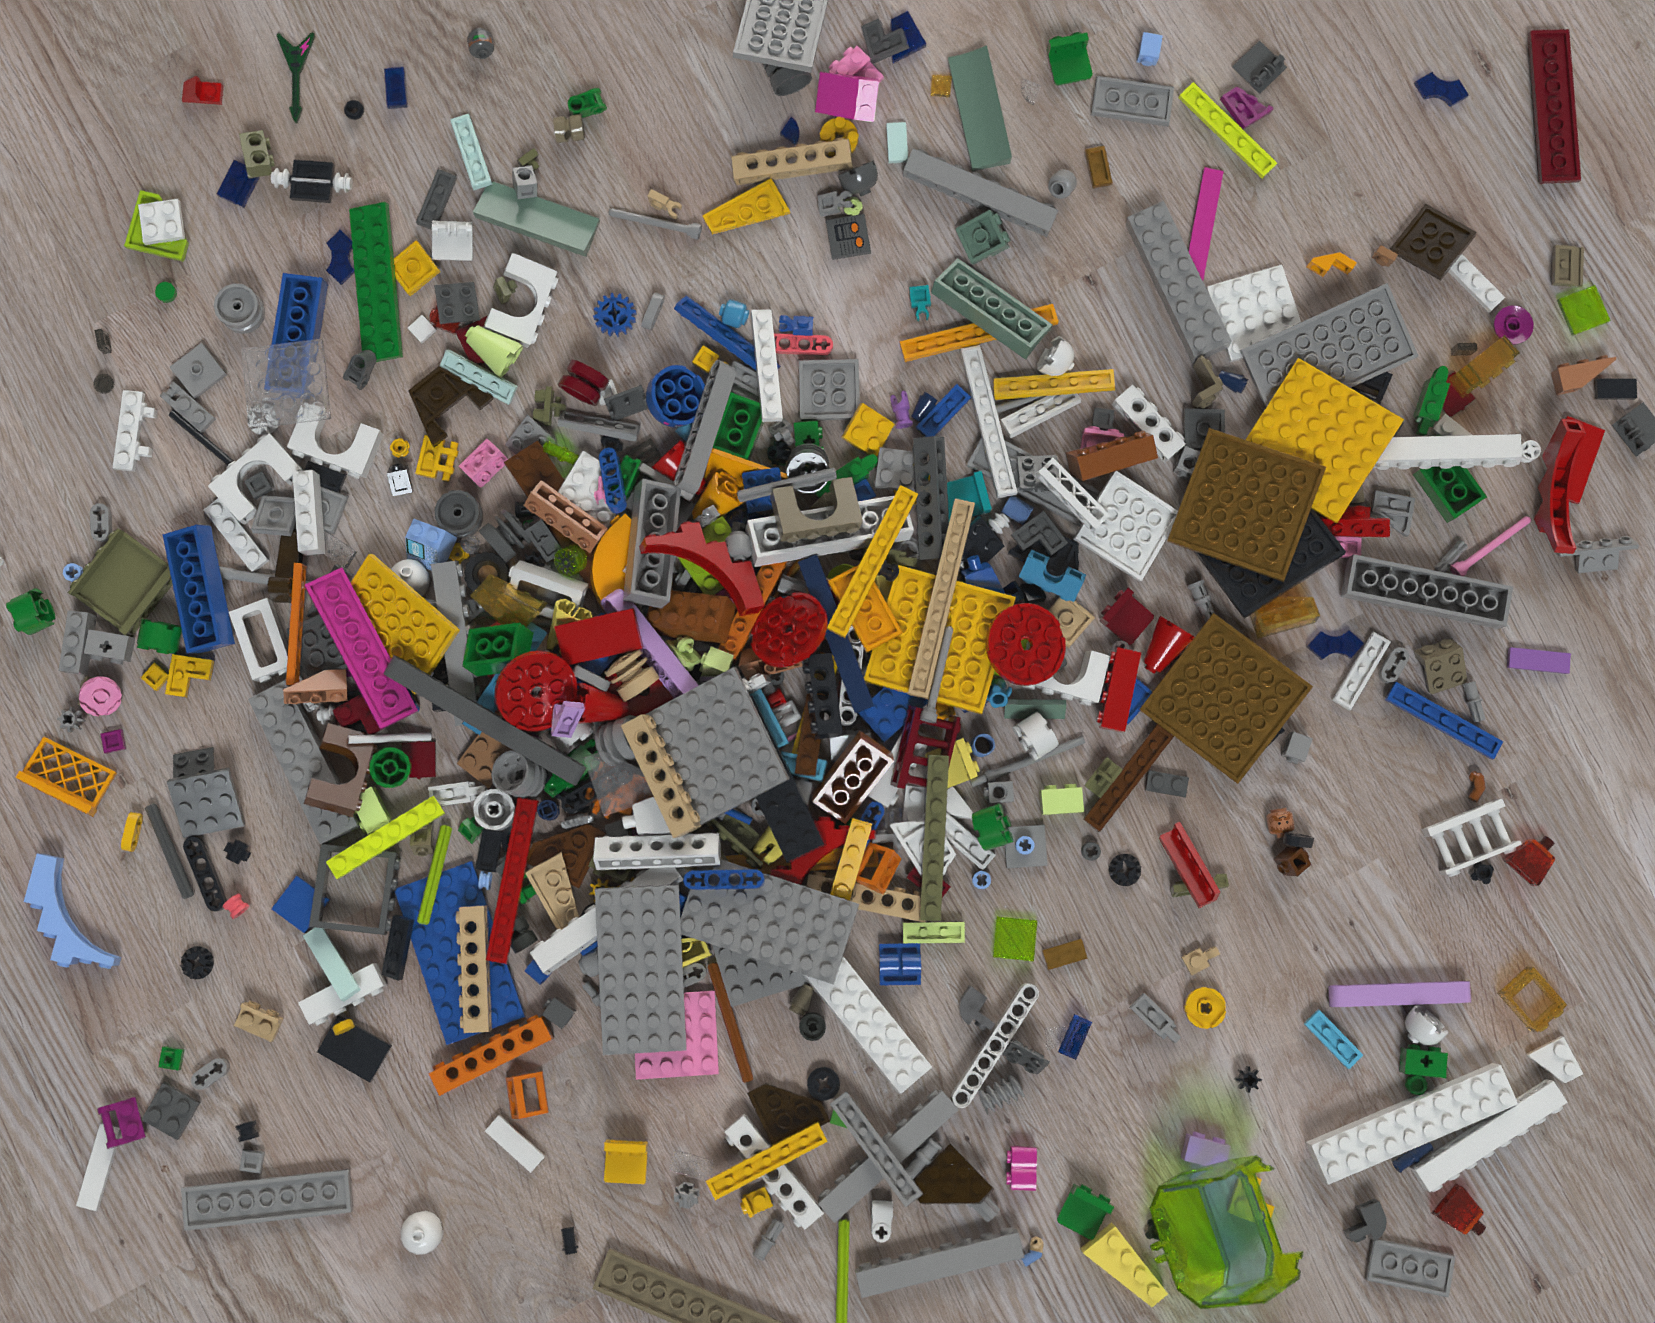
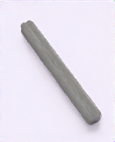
M829 468L739 490L737 497L739 502H745L769 496L772 493V489L793 486L794 490L834 480L837 478V474L834 468Z

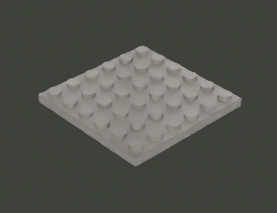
M736 667L647 713L656 722L655 729L665 742L664 748L674 761L673 767L682 778L684 791H687L691 797L693 810H696L700 816V825L790 779ZM646 732L642 736V740L644 743L648 741V735ZM655 751L651 753L652 761H656L657 754ZM661 770L660 778L664 780L666 773L664 770ZM672 788L668 792V795L671 799H673L675 795L674 790ZM681 807L677 810V815L680 818L683 816V809Z

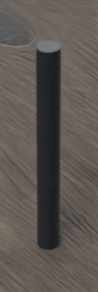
M175 410L169 413V417L227 466L234 461Z

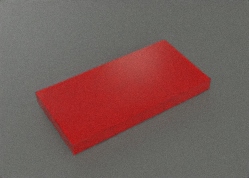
M1569 416L1565 417V419L1577 420ZM1583 421L1581 423L1586 435L1576 457L1569 494V502L1574 504L1580 503L1605 433L1604 429Z
M634 608L554 626L562 659L568 665L644 648Z

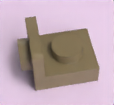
M432 823L427 824L410 835V847L414 855L427 856L428 854H434Z

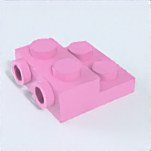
M858 46L854 49L849 47L844 52L842 60H835L829 66V73L879 79V83L884 79V76L871 63V59Z

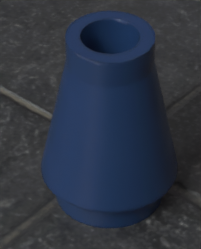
M1221 370L1219 374L1223 385L1234 393L1242 394L1248 382V379L1244 378L1245 375Z
M924 392L923 395L919 396L911 417L921 422L936 406L935 404L938 400Z

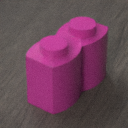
M1010 1146V1151L1006 1152V1163L1010 1164V1172H1006V1185H1009L1011 1190L1036 1191L1037 1148Z

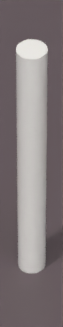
M431 732L348 736V744L431 741Z

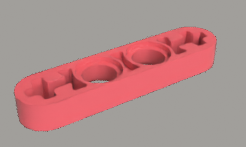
M774 333L776 354L828 355L833 349L832 339L825 335L803 336ZM782 339L789 340L790 346L787 349H782L779 346V342ZM807 340L810 343V347L803 350L799 347V342ZM813 340H816V345H821L822 341H826V344L830 345L826 347V350H822V346H816V350H812Z

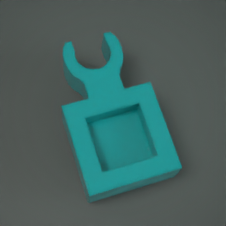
M929 285L909 287L911 308H917L916 320L919 321L920 313H924L926 320H928L929 312L926 307L931 306Z

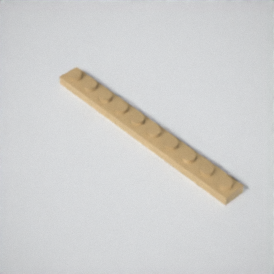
M955 499L908 695L924 699L929 698L975 507L974 502Z

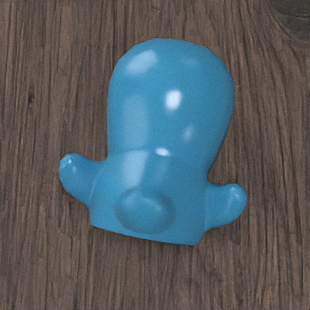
M992 679L987 701L994 708L1006 706L1008 697L1012 693V687H1008L1003 679Z

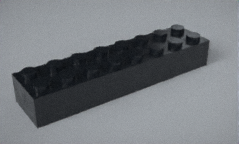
M751 695L750 697L790 778L782 784L756 796V799L786 862L791 863L825 846L826 843L756 698Z

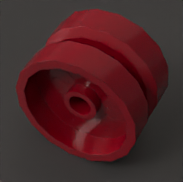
M570 360L566 367L569 375H562L557 385L574 398L588 405L597 406L601 398L598 391H605L610 382L609 379L599 371L580 361Z

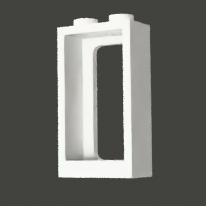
M519 560L515 566L511 567L509 572L511 581L507 584L504 592L507 595L505 603L551 619L553 618L555 606L517 593L519 582L523 580L571 597L572 602L576 605L572 616L579 607H583L588 583Z
M265 598L230 611L229 615L252 680L265 683L271 681V677L275 675H287L288 643L273 601ZM262 613L277 656L276 663L263 668L258 664L243 621Z

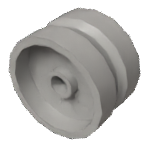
M243 284L227 285L215 297V314L227 328L235 333L246 334L253 332L264 321V303L252 289Z

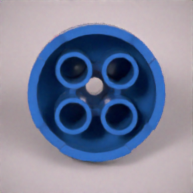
M672 365L662 369L652 377L646 389V403L650 413L658 422L669 427H684L693 423L705 388L699 375L696 376L692 371L686 369L687 367Z

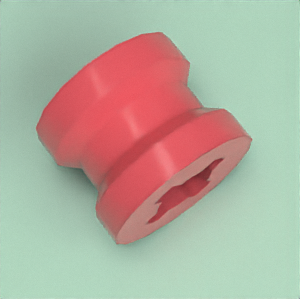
M239 893L227 900L222 906L231 913L232 919L239 917L249 908L248 903H244L241 900L242 896Z

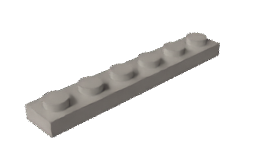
M847 1091L830 1103L904 1206H909L923 1193Z

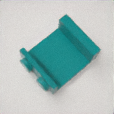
M982 471L974 472L973 476L947 482L949 521L955 499L975 503L972 517L991 512L992 508Z

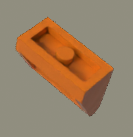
M869 842L863 854L856 882L884 895L901 861V857L892 849ZM874 850L882 854L883 857L872 879L869 880L860 876Z
M543 1071L506 1077L512 1119H522L549 1113ZM535 1077L540 1109L526 1112L521 1080Z

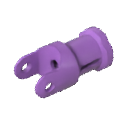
M905 391L901 392L902 400L900 403H897V398L894 395L890 397L892 411L896 416L897 423L895 427L897 429L908 428L913 425L908 411L910 409L908 395Z

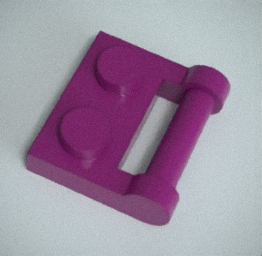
M136 1097L97 1108L98 1115H101L108 1141L106 1143L107 1149L146 1138ZM115 1110L122 1134L120 1139L115 1137L109 1113Z

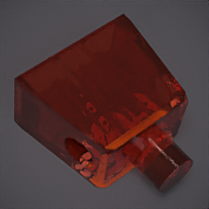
M1544 836L1540 842L1535 839H1528L1522 845H1519L1516 851L1509 853L1502 860L1531 886H1539L1555 861V857L1549 852L1555 843L1547 836Z
M1456 1183L1431 1212L1433 1216L1464 1235L1472 1230L1479 1236L1486 1229V1226L1479 1221L1484 1214L1483 1210L1466 1189Z

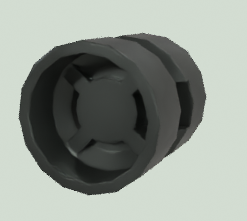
M524 915L518 917L515 922L511 948L515 954L538 941L533 930L528 929L529 923Z
M810 1012L801 1018L799 1030L802 1037L806 1040L816 1041L825 1034L826 1023L823 1016L819 1013Z

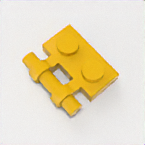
M424 435L415 474L436 479L438 472H442V481L450 482V477L454 474V461L459 453L457 451L459 443L451 441L450 447L445 448V440H443L434 448L428 436ZM442 454L447 455L445 466L440 465Z

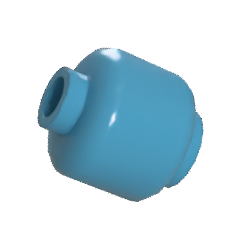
M730 299L726 305H721L719 315L722 316L723 324L740 328L742 325L745 326L750 311L747 310L746 304Z

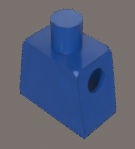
M978 555L967 559L969 568L961 571L963 583L1005 594L992 566L988 562L981 564Z

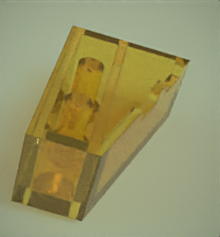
M1504 335L1449 378L1448 381L1461 398H1464L1478 386L1482 389L1490 383V377L1495 379L1504 372L1501 369L1502 367L1507 369L1516 362L1514 358L1520 352Z
M492 574L470 595L501 625L520 622L527 627L548 604L543 600L539 601L531 597V594L527 592L523 593L513 588V585Z
M1293 596L1278 597L1250 615L1258 639L1316 623L1320 617L1314 597Z

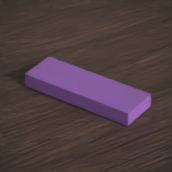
M1510 647L1508 648L1507 668L1569 674L1571 653Z

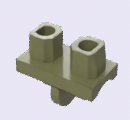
M546 386V390H535V402L544 403V409H534L533 420L543 422L545 426H551L553 410L554 417H560V411L566 410V405L561 404V397H555V403H553L554 390L550 386Z
M1106 757L1084 786L1101 798L1123 769Z

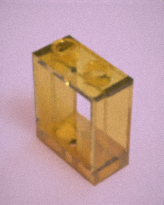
M1527 966L1497 993L1524 1025L1533 1032L1544 1031L1553 1018L1556 1019L1564 1013L1563 1009L1567 1006L1564 1000L1534 967ZM1532 980L1553 1003L1533 1022L1512 999Z

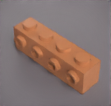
M542 480L532 490L523 505L530 512L536 514L548 525L557 529L565 537H568L589 553L592 552L608 529Z

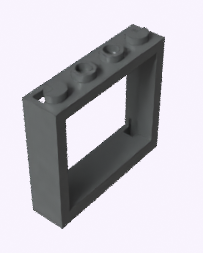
M321 844L309 927L387 935L392 919H389L390 911H393L395 907V899L392 898L393 890H397L398 878H395L396 870H399L401 865V858L398 857V853L384 851L376 856L389 858L379 928L322 922L330 870L326 861L331 859L332 852L341 853L349 847Z

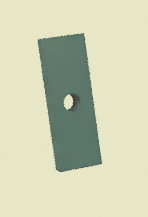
M1011 699L1004 706V719H1026L1036 712L1040 713L1044 719H1065L1066 700Z

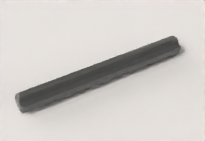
M156 804L148 805L145 807L146 813L183 899H188L194 895V892Z

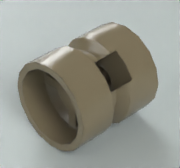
M581 114L570 115L569 119L565 116L553 117L557 143L568 142L569 139L573 141L585 140Z

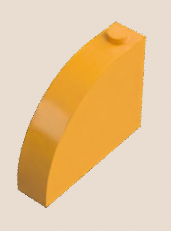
M626 514L621 517L617 515L610 521L612 526L602 536L592 555L590 580L594 595L601 607V600L614 590L621 589L624 591L626 574L623 570L627 566L631 519Z

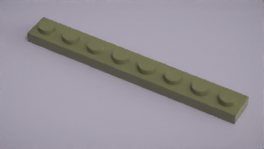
M928 755L919 913V920L941 921L949 756Z

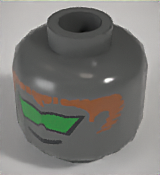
M476 28L469 33L467 43L472 56L486 59L492 55L494 43L489 31L483 28Z

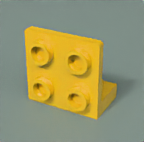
M607 1139L604 1142V1151H606L604 1182L645 1184L648 1142Z

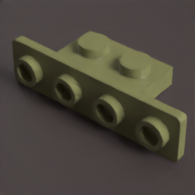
M726 815L720 823L715 819L704 823L708 828L712 826L716 833H719L722 841L727 840L731 843L730 847L738 855L742 853L747 858L745 861L752 868L755 869L757 867L760 870L763 867V863L750 852L761 836L748 824L729 815Z

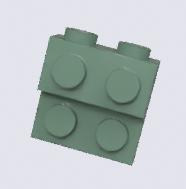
M991 210L955 228L972 265L1010 248L1008 242L1011 239L1007 231H1002L1000 227L1003 223L998 213L994 214Z

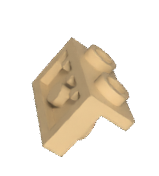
M249 1000V1002L241 1003L240 1008L242 1009L234 1026L273 1042L284 1018L279 1017V1013L274 1010L268 1009L266 1011L261 1009V1005Z

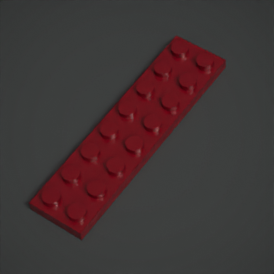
M1569 29L1530 30L1528 42L1539 184L1579 183L1581 181L1570 31Z

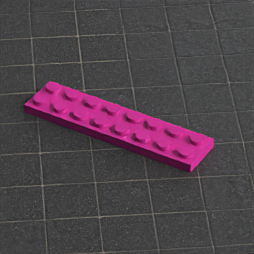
M341 567L305 584L304 586L379 729L381 730L418 712L406 687L383 674L391 658L343 568Z

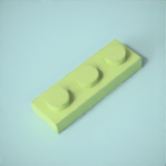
M965 922L903 923V943H965Z

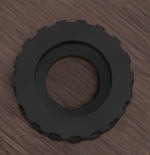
M478 553L466 564L464 579L467 586L478 596L483 594L486 598H493L496 595L502 594L507 584L510 583V568L495 553ZM486 565L493 566L497 571V579L490 585L482 584L478 579V571Z

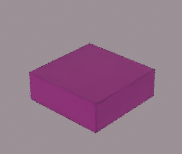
M122 729L100 734L105 754L126 749Z

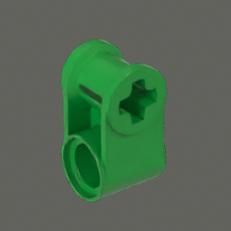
M594 88L570 97L567 103L569 115L581 114L582 118L604 112L607 106L601 98V90ZM575 105L581 106V109L574 110L572 108Z

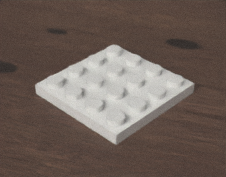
M1282 265L1206 287L1232 340L1229 348L1225 349L1229 362L1243 359L1240 352L1241 349L1301 322Z
M1114 471L1096 499L1110 516L1094 532H1091L1082 523L1073 539L1137 581H1142L1171 532L1178 510L1120 472ZM1090 510V513L1097 520L1103 516L1098 510Z

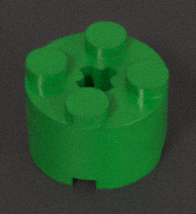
M37 588L12 598L6 603L7 610L14 619V628L18 632L23 631L27 635H33L54 625L52 621L56 619L51 602L48 598L44 600L41 596L44 593Z
M141 619L137 648L144 650L153 649L162 654H177L182 637V628L179 625L167 622H151L149 619Z
M1000 803L972 813L973 827L975 831H978L980 837H977L984 851L1014 842L1013 836L1008 829L1011 827L1008 815L1004 816Z

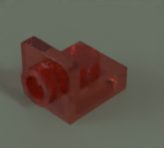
M437 305L436 308L431 310L429 315L433 327L456 335L455 331L458 330L461 322L440 324Z

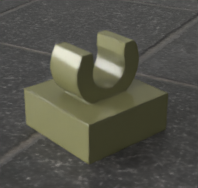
M535 148L517 160L520 166L526 164L532 166L533 171L540 167L534 159L539 155Z
M504 277L497 278L493 285V289L501 304L509 302L511 295L516 292L515 289L517 288L514 280L506 283Z

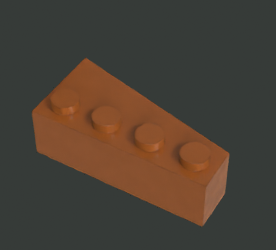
M1146 431L1136 432L1131 437H1119L1114 441L1103 442L1065 453L1070 475L1082 481L1158 458L1154 436L1146 433Z

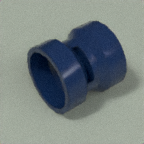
M544 800L538 805L537 812L543 820L552 821L558 818L560 807L554 801Z

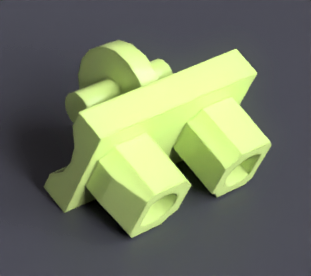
M680 636L674 641H665L666 645L688 672L693 671L694 665L701 662L702 657L694 650V641L691 637L683 638Z

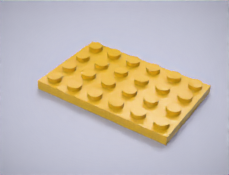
M368 554L351 581L353 589L389 657L392 659L393 655L431 675L460 629L374 554Z

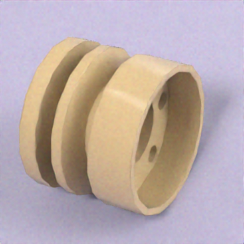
M641 649L626 653L614 661L609 669L604 672L607 677L614 673L617 674L610 681L612 684L622 681L623 684L617 689V692L623 701L636 696L660 678L653 666L645 669L641 667L648 660L646 657L637 661L636 658L643 653Z

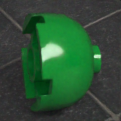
M386 747L373 755L369 765V772L378 785L384 788H396L408 780L412 765L409 757L403 751L393 747Z

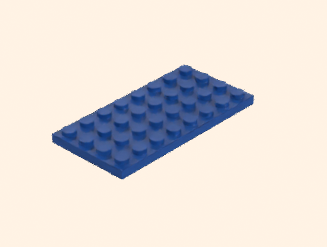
M473 861L441 873L428 925L417 922L428 877L398 887L395 890L403 917L414 920L411 941L446 1045L482 1033H464V1028L460 1027V1016H463V1007L459 1005L462 986L459 987L458 983L461 966L458 965L457 957L458 953H461V948L457 944V932H460V924L456 923V912L459 911V907L487 906L489 940L493 925V918L483 889L478 888L479 877ZM471 921L468 923L467 929L470 933H474L477 926ZM471 942L468 945V951L471 954H475L478 948L474 942ZM489 961L493 1029L526 1017L508 963L503 964ZM471 963L469 972L476 975L478 966L475 963ZM472 984L469 990L472 995L476 996L479 993V987ZM473 1005L470 1012L473 1016L477 1017L480 1014V1009L478 1006Z

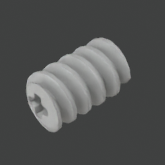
M1012 1075L1008 1076L1009 1082L1002 1078L1001 1086L994 1082V1089L989 1085L986 1086V1093L982 1089L978 1090L980 1101L987 1115L988 1108L993 1112L996 1111V1104L1001 1109L1003 1108V1101L1010 1105L1011 1097L1018 1101L1017 1094L1025 1098L1018 1080Z

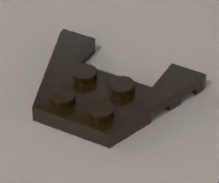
M440 366L408 390L434 448L448 437L447 433L436 422L440 416L465 396L479 410L494 400L491 394L481 391L473 384H468L461 380L460 377Z

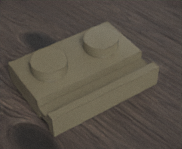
M1555 245L1553 247V286H1583L1584 247L1579 248L1566 245Z

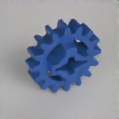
M611 293L610 298L604 295L603 302L597 301L599 308L594 307V312L597 314L593 315V318L597 321L595 323L597 328L601 327L602 333L608 331L609 337L613 333L619 337L620 332L626 335V329L632 330L631 323H636V318L633 316L637 315V312L632 310L635 307L633 302L629 303L628 297L622 299L620 293L617 297H614V294ZM617 303L623 305L625 308L619 307ZM614 308L617 312L616 322L613 318ZM609 322L610 324L613 325V327L608 326V325L605 324V323Z

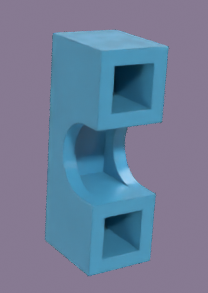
M1031 549L1019 577L1028 584H1035L1041 587L1045 592H1053L1065 601L1074 602L1084 583L1086 574L1068 566L1063 575L1053 576L1046 568L1049 557Z

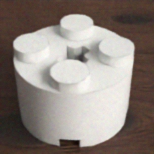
M1038 712L1012 727L1015 734L1022 739L1019 741L1024 751L1029 750L1028 752L1034 761L1059 745L1052 729L1049 730L1046 720Z
M591 723L577 724L571 738L552 736L551 732L547 734V737L562 753L568 754L579 745L577 743L579 739L583 741L594 732L591 729L593 725Z
M498 789L486 790L474 802L475 820L479 825L489 830L498 831L506 829L513 824L516 800L512 795L503 793ZM493 806H499L498 814H492L494 812V810L492 809Z

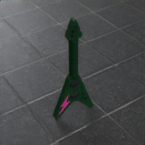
M313 32L298 46H292L281 34L278 33L276 35L292 72V106L289 107L295 123H298L303 111L300 106V74L315 39Z

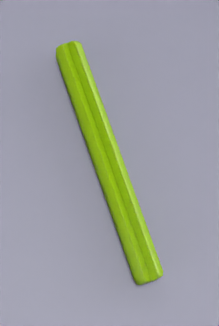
M447 825L440 826L417 922L423 925H428L430 922L452 828Z
M840 1219L838 1222L836 1323H847L850 1221L848 1219Z

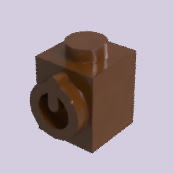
M1286 847L1274 858L1278 871L1285 876L1298 877L1311 865L1309 855L1302 847Z

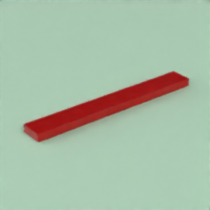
M521 797L517 799L486 961L508 963L539 804L538 800Z

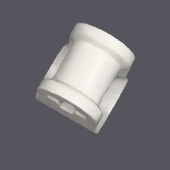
M872 1200L871 1232L877 1242H885L890 1238L893 1201ZM882 1226L887 1232L883 1233L880 1237L875 1231L879 1230Z

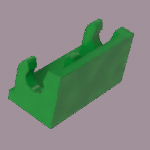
M628 455L624 456L620 465L626 501L631 495L640 473L639 468L642 465L641 460L637 458L634 460ZM619 485L612 486L610 491L616 490Z

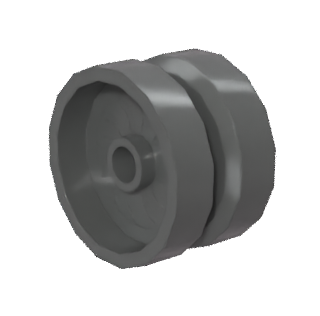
M453 490L443 494L437 501L435 519L443 530L455 537L468 538L481 528L483 510L476 499L468 492Z

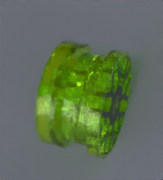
M569 545L555 554L554 563L561 574L572 576L586 567L587 558L585 552L579 546Z

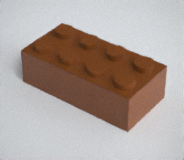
M671 590L670 602L663 608L649 606L646 620L659 636L674 638L689 636L693 640L726 644L736 606L728 596Z
M859 731L824 776L823 782H820L812 792V802L846 824L894 762L893 753Z

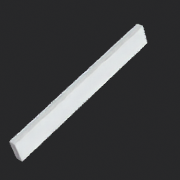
M976 345L961 348L960 354L997 498L1017 495L1018 492L981 347Z

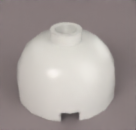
M1058 336L1050 342L1053 346L1049 350L1045 348L1038 360L1037 367L1039 368L1037 370L1044 375L1059 376L1065 372L1069 373L1074 367V350L1065 339Z
M412 559L402 560L391 568L394 573L421 596L428 591L430 576L424 565Z
M1416 1004L1410 1010L1405 1020L1409 1039L1415 1044L1419 1042L1423 1045L1439 1043L1448 1034V1031L1442 1030L1444 1025L1431 1012L1426 1010L1424 1013L1420 1010L1422 1006Z
M428 1211L411 1214L403 1222L400 1231L403 1246L409 1252L417 1255L433 1251L441 1243L443 1237L440 1219L434 1213Z

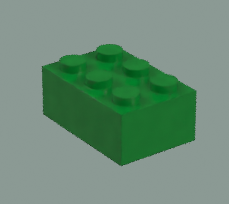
M730 392L713 448L750 461L764 424L761 419L760 403Z
M1434 466L1429 469H1420L1412 474L1446 523L1456 519L1487 498L1468 469L1461 466H1453L1447 469Z
M520 622L469 629L462 667L475 676L499 674L514 658L531 651L533 632Z

